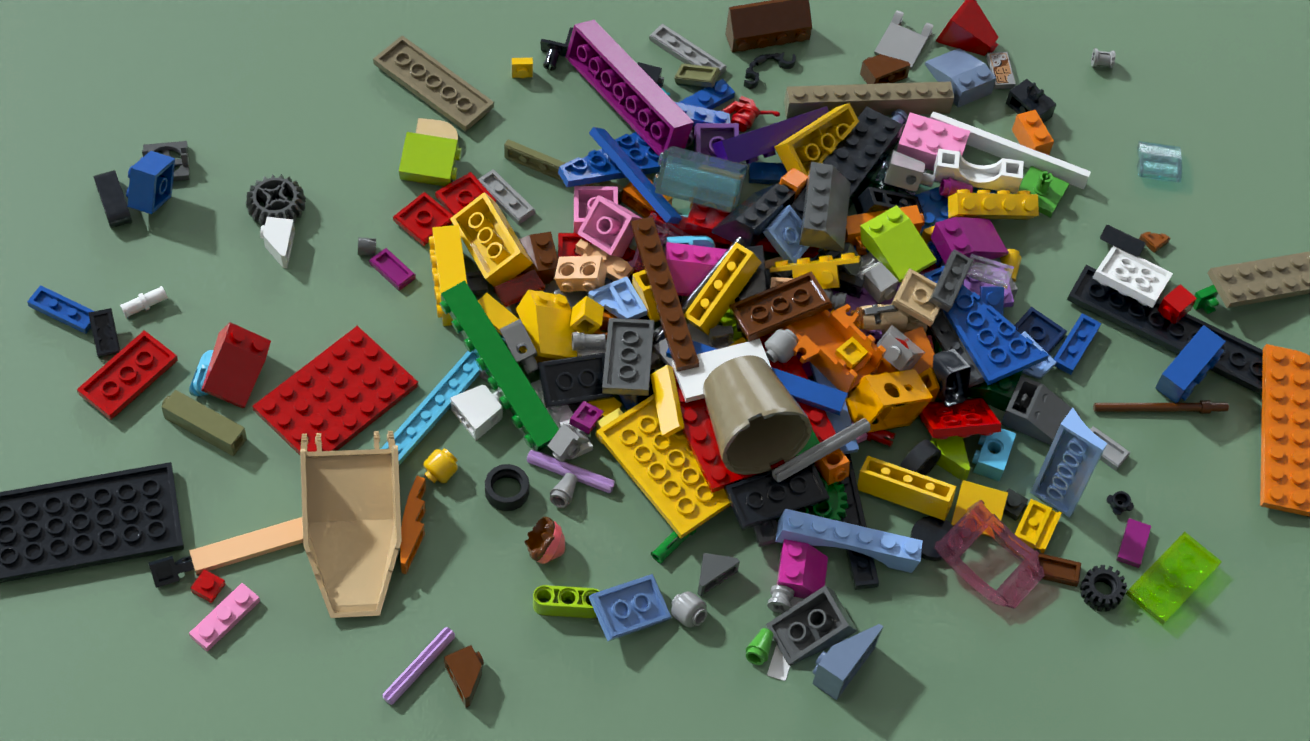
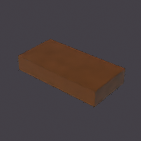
M1035 552L1031 577L1077 587L1082 563Z

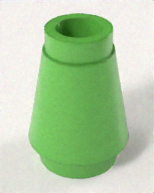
M762 628L747 646L746 659L752 664L762 665L768 660L774 636L771 630Z

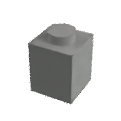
M882 263L864 273L863 280L865 281L863 288L878 304L895 296L898 280Z

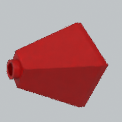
M965 0L940 33L936 42L985 56L987 52L993 53L999 45L996 42L999 37L977 1Z

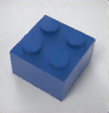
M150 151L130 167L128 171L130 181L126 192V197L128 198L127 207L153 214L172 197L175 158Z

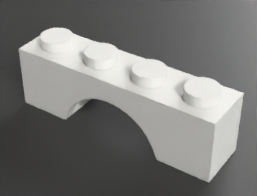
M938 149L934 164V181L941 182L943 178L947 179V177L977 188L997 191L1009 190L1010 193H1017L1023 179L1024 161L1002 158L995 164L981 166L967 162L958 151Z

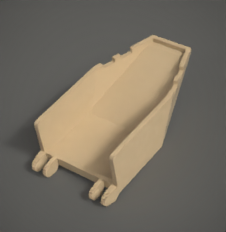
M374 431V449L322 451L321 433H316V452H307L308 437L307 434H302L300 466L303 546L330 618L380 616L402 542L398 445H395L393 431H388L387 434L388 449H379L380 434L379 431Z

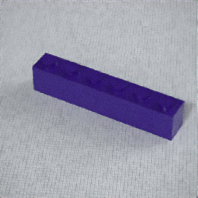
M827 106L713 143L712 146L719 168L728 166V169L731 170L740 167V162L746 161V164L758 161V156L763 155L764 158L776 155V149L774 148L776 145L828 113Z

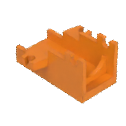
M848 304L834 310L832 313L825 310L784 327L783 330L789 329L799 339V342L793 348L794 356H796L797 352H801L804 355L800 358L802 364L810 361L838 390L848 394L860 384L861 378L868 374L872 375L878 369L886 352L882 345L879 347L875 345L874 342L876 340L871 334L866 336L854 325L859 314L855 312L853 316H848L846 312H849L851 308ZM851 337L855 338L868 351L865 358L852 369L847 366L842 358L840 359L835 355L836 349Z

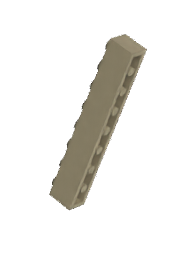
M951 81L789 86L786 88L784 106L786 119L826 106L828 111H831L838 106L850 103L856 116H860L866 106L883 115H892V112L897 109L905 111L907 115L910 112L914 114H932V112L946 114L951 111L954 94Z

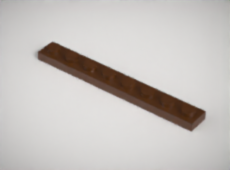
M653 217L632 220L631 228L676 372L699 367V360Z

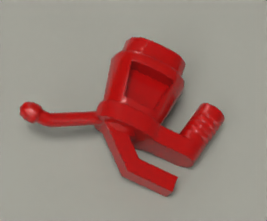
M743 96L739 98V102L734 101L721 110L729 114L737 111L732 116L731 123H739V131L741 132L750 129L759 115L773 114L776 117L780 116L778 111H760L756 107L754 100Z

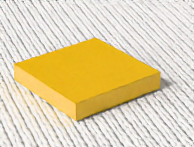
M963 480L951 525L996 538L1008 492Z

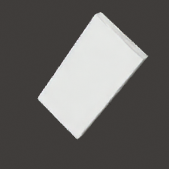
M756 339L697 354L699 360V367L676 372L674 362L672 361V367L685 402L704 398L703 385L706 378L715 368L728 360L740 356L753 355L763 358L771 367L761 340Z

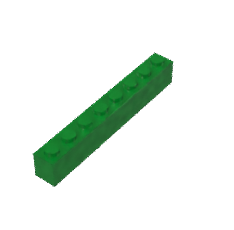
M464 280L441 293V302L439 304L446 315L450 314L453 319L451 323L457 333L461 332L465 338L463 342L469 352L473 351L477 359L475 361L481 371L485 370L489 378L487 380L494 391L497 389L502 396L499 398L501 404L506 410L510 409L512 412V421L518 429L522 428L524 431V440L529 448L534 447L536 451H540L547 447L559 428L466 281Z

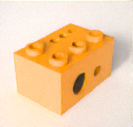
M911 369L864 376L861 378L860 384L856 389L849 393L846 405L849 416L854 423L865 418L871 425V429L868 432L911 425L933 399V396L917 371ZM877 418V424H872Z

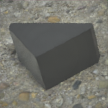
M703 553L697 594L700 597L737 573L740 564L738 558Z

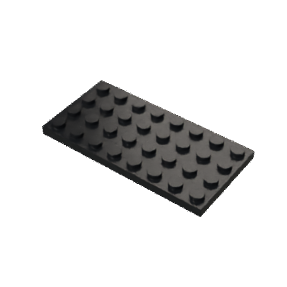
M171 462L0 492V583L184 550Z

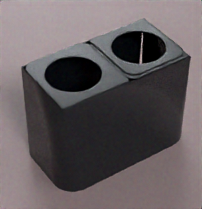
M955 349L934 354L932 368L940 387L937 396L946 407L963 403L968 398L971 366Z

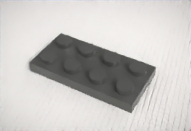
M609 318L602 393L649 396L654 320Z

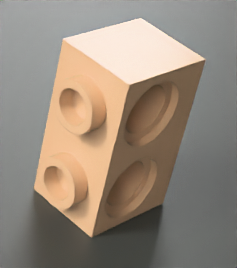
M602 256L559 257L554 279L560 291L589 292L604 286L607 267Z

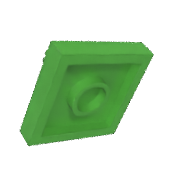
M1030 166L1018 191H1030V194H1038L1039 212L1051 218L1069 183L1053 176L1052 173L1048 174V171H1042Z

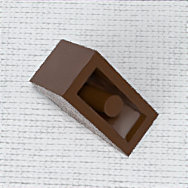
M879 54L874 57H868L862 62L860 75L867 84L895 83L908 77L911 64L908 61Z
M472 645L444 657L445 668L465 708L471 705L482 676V665H484L480 652H475Z

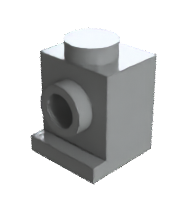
M563 423L548 444V447L554 451L552 455L556 459L564 462L565 459L571 460L572 457L576 456L580 451L581 444H587L589 439L575 427Z

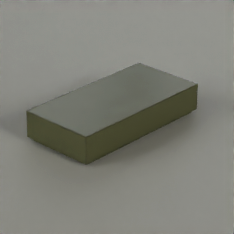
M681 64L674 80L678 84L713 88L721 72L718 67Z

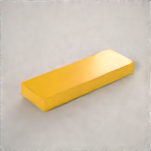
M666 365L650 374L661 434L664 437H669L682 430L684 423L673 367Z

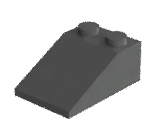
M826 585L766 624L767 628L773 632V638L788 665H793L830 648L857 631L836 593Z

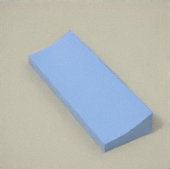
M1074 408L1070 410L1060 424L1030 492L1069 518L1075 511L1107 445L1105 441L1095 435L1084 424Z

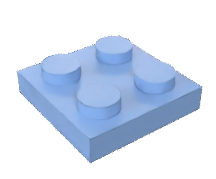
M790 205L784 207L763 231V234L783 260H788V264L796 263L797 259L810 247L799 245L802 220Z

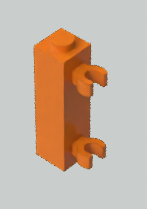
M917 205L901 207L900 209L910 218L920 234L925 221ZM887 210L847 216L845 242L856 246V252L859 256L867 255L866 247L861 243L860 225Z

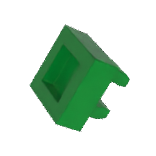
M1214 285L1196 292L1195 297L1197 299L1193 305L1195 310L1203 308L1207 314L1216 311L1214 307L1219 305V302L1216 299L1218 292Z

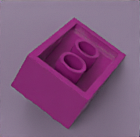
M954 217L936 222L931 236L945 265L954 249L972 259L971 266L1007 256L1009 253L990 219Z

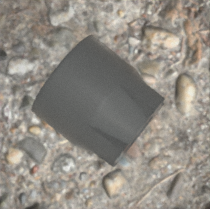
M359 237L358 255L375 256L376 238Z

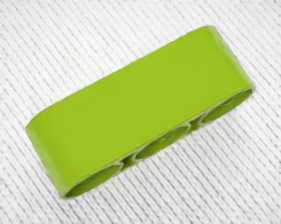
M542 585L534 590L533 609L539 615L596 618L593 606L588 605L587 602L590 601L589 596L600 591L594 588ZM541 598H547L549 601L546 603H542L538 600ZM569 599L572 600L573 603L565 604L563 603V601Z

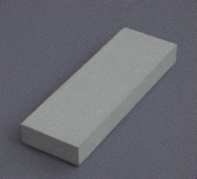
M494 169L478 179L495 198L498 206L518 225L535 214V209Z

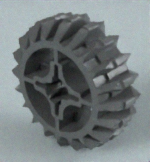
M272 174L269 179L264 176L262 182L256 180V186L250 185V192H247L246 207L250 217L253 218L255 223L259 222L261 226L265 225L267 217L293 219L294 223H296V218H301L302 211H305L306 198L304 191L297 181L292 182L290 176L284 179L282 174L279 178H275ZM287 195L293 199L292 202L288 200ZM259 203H264L265 208L260 206Z

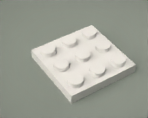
M1113 246L1096 270L1093 279L1104 286H1110L1118 290L1122 295L1138 300L1142 305L1153 308L1173 273Z

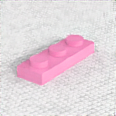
M241 583L189 632L190 638L208 652L260 602L259 596Z

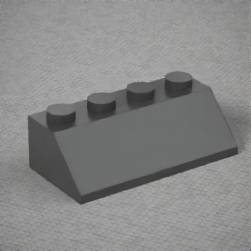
M811 162L807 178L799 245L843 252L851 183L833 165Z

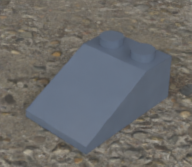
M960 48L925 62V66L938 82L951 81L954 94L953 103L957 108L992 94L996 81L994 74L984 62Z
M878 624L833 645L827 653L823 651L816 660L815 664L817 665L812 672L815 675L812 684L837 700L876 648L883 626Z

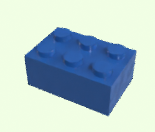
M1203 325L1162 373L1155 388L1174 403H1178L1181 399L1185 401L1193 392L1194 387L1197 384L1199 385L1206 377L1209 369L1218 363L1225 351L1222 347L1226 341Z

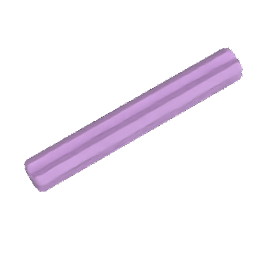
M530 450L527 456L528 463L565 476L566 473H572L578 478V482L604 492L611 493L615 486V481L565 461L561 462L536 450Z
M445 627L383 693V699L390 705L394 704L455 638V633L450 628Z

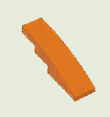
M416 476L402 519L400 558L401 572L403 574H407L425 536L424 524L421 523L425 514V501L421 499L426 491L425 478Z

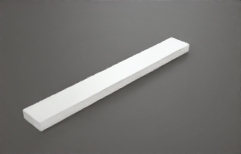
M932 112L930 119L969 130L970 134L966 145L1000 158L1024 161V167L1030 168V166H1033L1042 171H1048V174L1052 173L1053 176L1078 188L1084 189L1091 173L1086 169L937 112Z

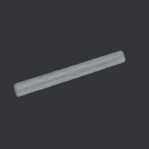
M865 418L859 420L773 469V478L777 482L783 481L870 431V423Z

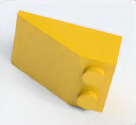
M528 290L517 306L516 311L538 353L537 355L555 359L577 357V350H572V332H575V329L570 327L572 309L567 298L561 294Z

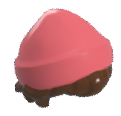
M542 517L532 528L533 530L528 532L527 536L529 538L524 543L528 547L527 550L531 559L545 564L564 554L565 537L560 525L549 517Z

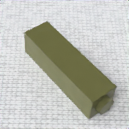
M174 390L170 396H167L161 407L165 419L232 456L236 454L247 440L243 426L177 390Z

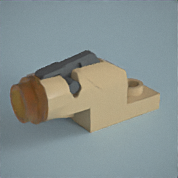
M891 304L860 306L856 310H851L850 316H853L855 312L859 314L854 322V325L859 330H881L882 336L891 325L901 333H906L922 326L925 333L927 331V324Z

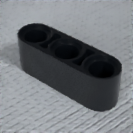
M113 170L94 175L95 184L110 228L131 223V215L116 171Z

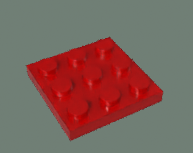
M983 398L966 399L963 403L946 407L942 401L929 402L918 415L931 436L940 440L947 439L950 436L966 438L973 434L989 436L993 433L1001 432L1000 421Z

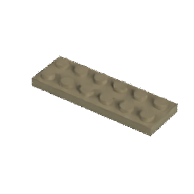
M404 36L399 37L373 59L375 66L465 132L494 108V102Z
M1310 251L1210 268L1207 274L1226 308L1309 294Z

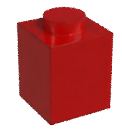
M1180 284L1163 298L1158 311L1164 318L1175 324L1191 311L1197 298Z

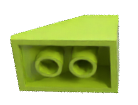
M897 205L860 225L861 243L900 283L903 281L909 268L919 273L936 263V258L910 218Z

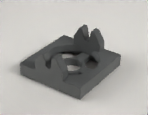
M187 141L143 145V157L150 151L163 152V155L170 156V151L178 152L181 155V159H175V166H180V168L174 171L173 181L190 180Z

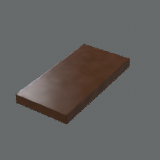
M811 271L729 305V308L747 340L750 342L832 308V303Z

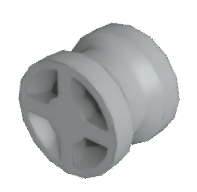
M784 585L772 586L770 592L772 598L768 600V608L777 613H784L791 608L790 600L793 599L795 592Z

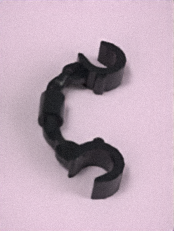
M784 52L781 54H762L756 57L750 63L749 68L746 69L745 78H750L754 81L744 80V87L753 89L758 86L759 73L754 72L753 68L755 65L759 66L766 62L767 59H775L779 61L780 68L791 69L795 65V54L792 56V61L789 62L783 59Z

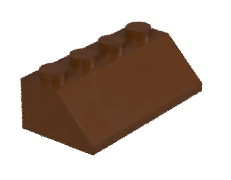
M769 0L729 7L725 35L731 51L742 52L750 49L810 40L812 20L809 0Z

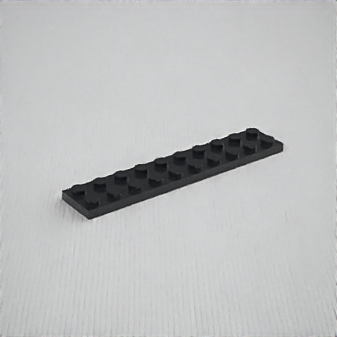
M1088 265L1084 267L1067 298L1068 301L1176 354H1179L1201 327L1205 325L1226 341L1222 347L1225 351L1221 355L1220 360L1209 370L1262 395V349L1190 314H1186L1173 324L1158 311L1161 300L1158 299L1153 308L1142 305L1138 300L1122 295L1118 290L1110 286L1100 284L1097 280L1093 279L1097 269Z

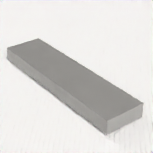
M661 24L649 37L651 42L685 64L718 67L721 72L719 77L726 71L727 66L664 24Z

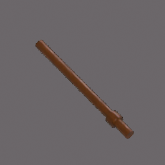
M1200 400L1199 403L1093 404L1094 412H1200V414H1210L1211 412H1224L1229 409L1228 403H1211L1210 400Z

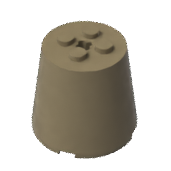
M753 355L733 358L719 365L706 378L703 385L704 398L721 459L726 468L731 472L751 475L772 470L771 465L781 460H784L786 463L796 456L809 441L812 425L808 416L763 358Z

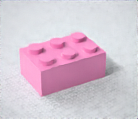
M910 112L898 144L897 152L924 162L926 169L934 171L938 149L958 151L963 156L970 131Z

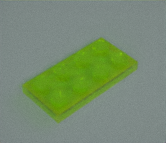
M1184 532L1128 589L1126 595L1159 623L1164 625L1220 566L1222 561Z

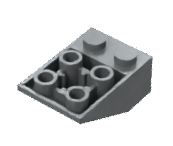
M1021 376L1001 424L1051 445L1060 424L1072 408L1043 384Z

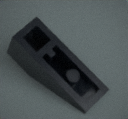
M867 187L853 202L857 215L889 210L896 205L899 208L917 205L919 212L924 214L918 196Z

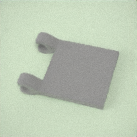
M897 10L874 54H882L908 61L911 64L910 69H912L925 43L932 34L933 25L926 23L921 34L900 26L904 13Z

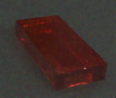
M535 269L495 286V292L504 307L521 301L528 290H545V285Z

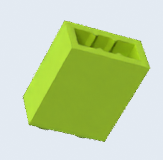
M406 132L399 167L400 179L439 186H447L452 183V180L457 179L458 168L455 165L456 160L460 161L462 148L458 146V140Z

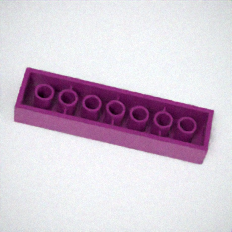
M595 20L575 24L565 58L663 161L683 155L694 122Z

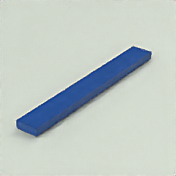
M692 340L696 354L717 350ZM668 347L666 357L672 358ZM772 368L796 401L840 416L848 393Z

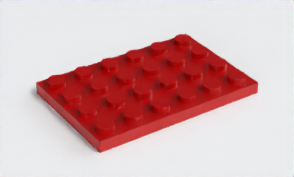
M356 326L252 407L253 411L299 455L302 434H307L308 437L307 452L317 451V445L315 444L316 433H321L322 451H338L415 390L419 384L410 373L360 327Z

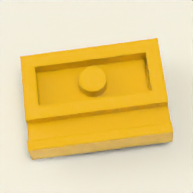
M1030 499L1012 539L1032 549H1039L1044 554L1062 512H1055L1051 507Z

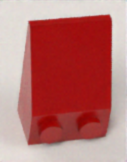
M229 322L218 334L201 391L243 409L265 363L271 340Z

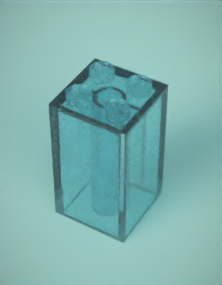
M675 146L665 149L664 153L661 152L658 160V165L661 166L659 174L656 173L653 186L656 187L655 193L727 212H732L738 207L748 165Z

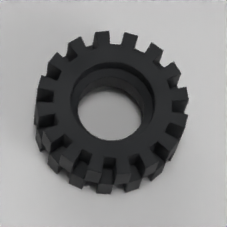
M1101 565L1100 568L1094 566L1092 570L1090 569L1080 586V590H1082L1080 593L1081 597L1086 596L1084 602L1086 604L1091 602L1090 607L1092 609L1098 606L1097 611H1102L1104 607L1105 611H1110L1111 607L1115 609L1123 599L1127 584L1123 583L1125 580L1124 576H1118L1120 571L1116 570L1114 573L1112 571L1113 567L1109 566L1108 569H1105V565ZM1104 582L1108 584L1112 589V593L1109 595L1101 594L1096 590L1095 583Z

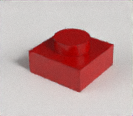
M204 569L190 589L195 595L212 603L225 586V580Z

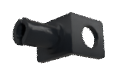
M573 27L569 29L565 44L541 39V51L547 53L543 63L545 69L549 70L551 65L550 70H555L559 55L566 56Z

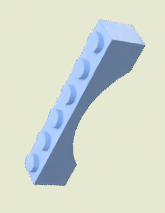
M785 509L778 520L775 542L783 543L784 539L808 543L811 546L848 549L873 557L889 568L912 573L921 561L923 541Z

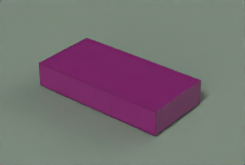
M387 248L369 260L370 265L398 291L416 279V274Z
M1131 518L1128 519L1116 561L1136 568L1140 567L1151 525Z

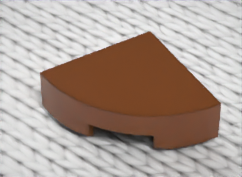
M1145 232L1139 238L1154 253L1169 243L1171 239L1166 234Z

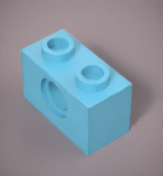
M1001 428V432H996L989 436L981 435L978 444L982 445L981 451L976 450L972 463L976 464L973 473L1000 482L1016 433Z

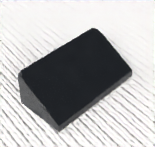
M1110 225L1105 226L1100 236L1101 240L1136 257L1140 256L1146 245L1144 241Z

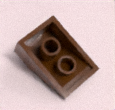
M551 232L531 234L519 239L533 264L499 290L493 286L494 293L513 290V284L540 281L541 285H545L555 280L558 257Z

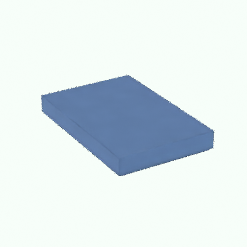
M653 574L589 596L607 641L657 625L672 618Z

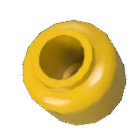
M445 448L443 450L436 449L423 463L426 470L424 475L434 484L437 480L440 483H446L458 470L456 464L458 459Z

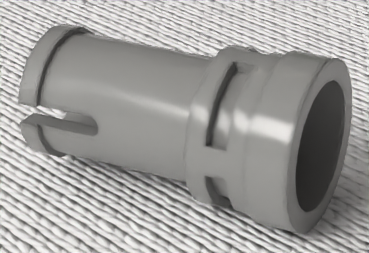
M572 332V350L605 348V342H596V340H605V334Z

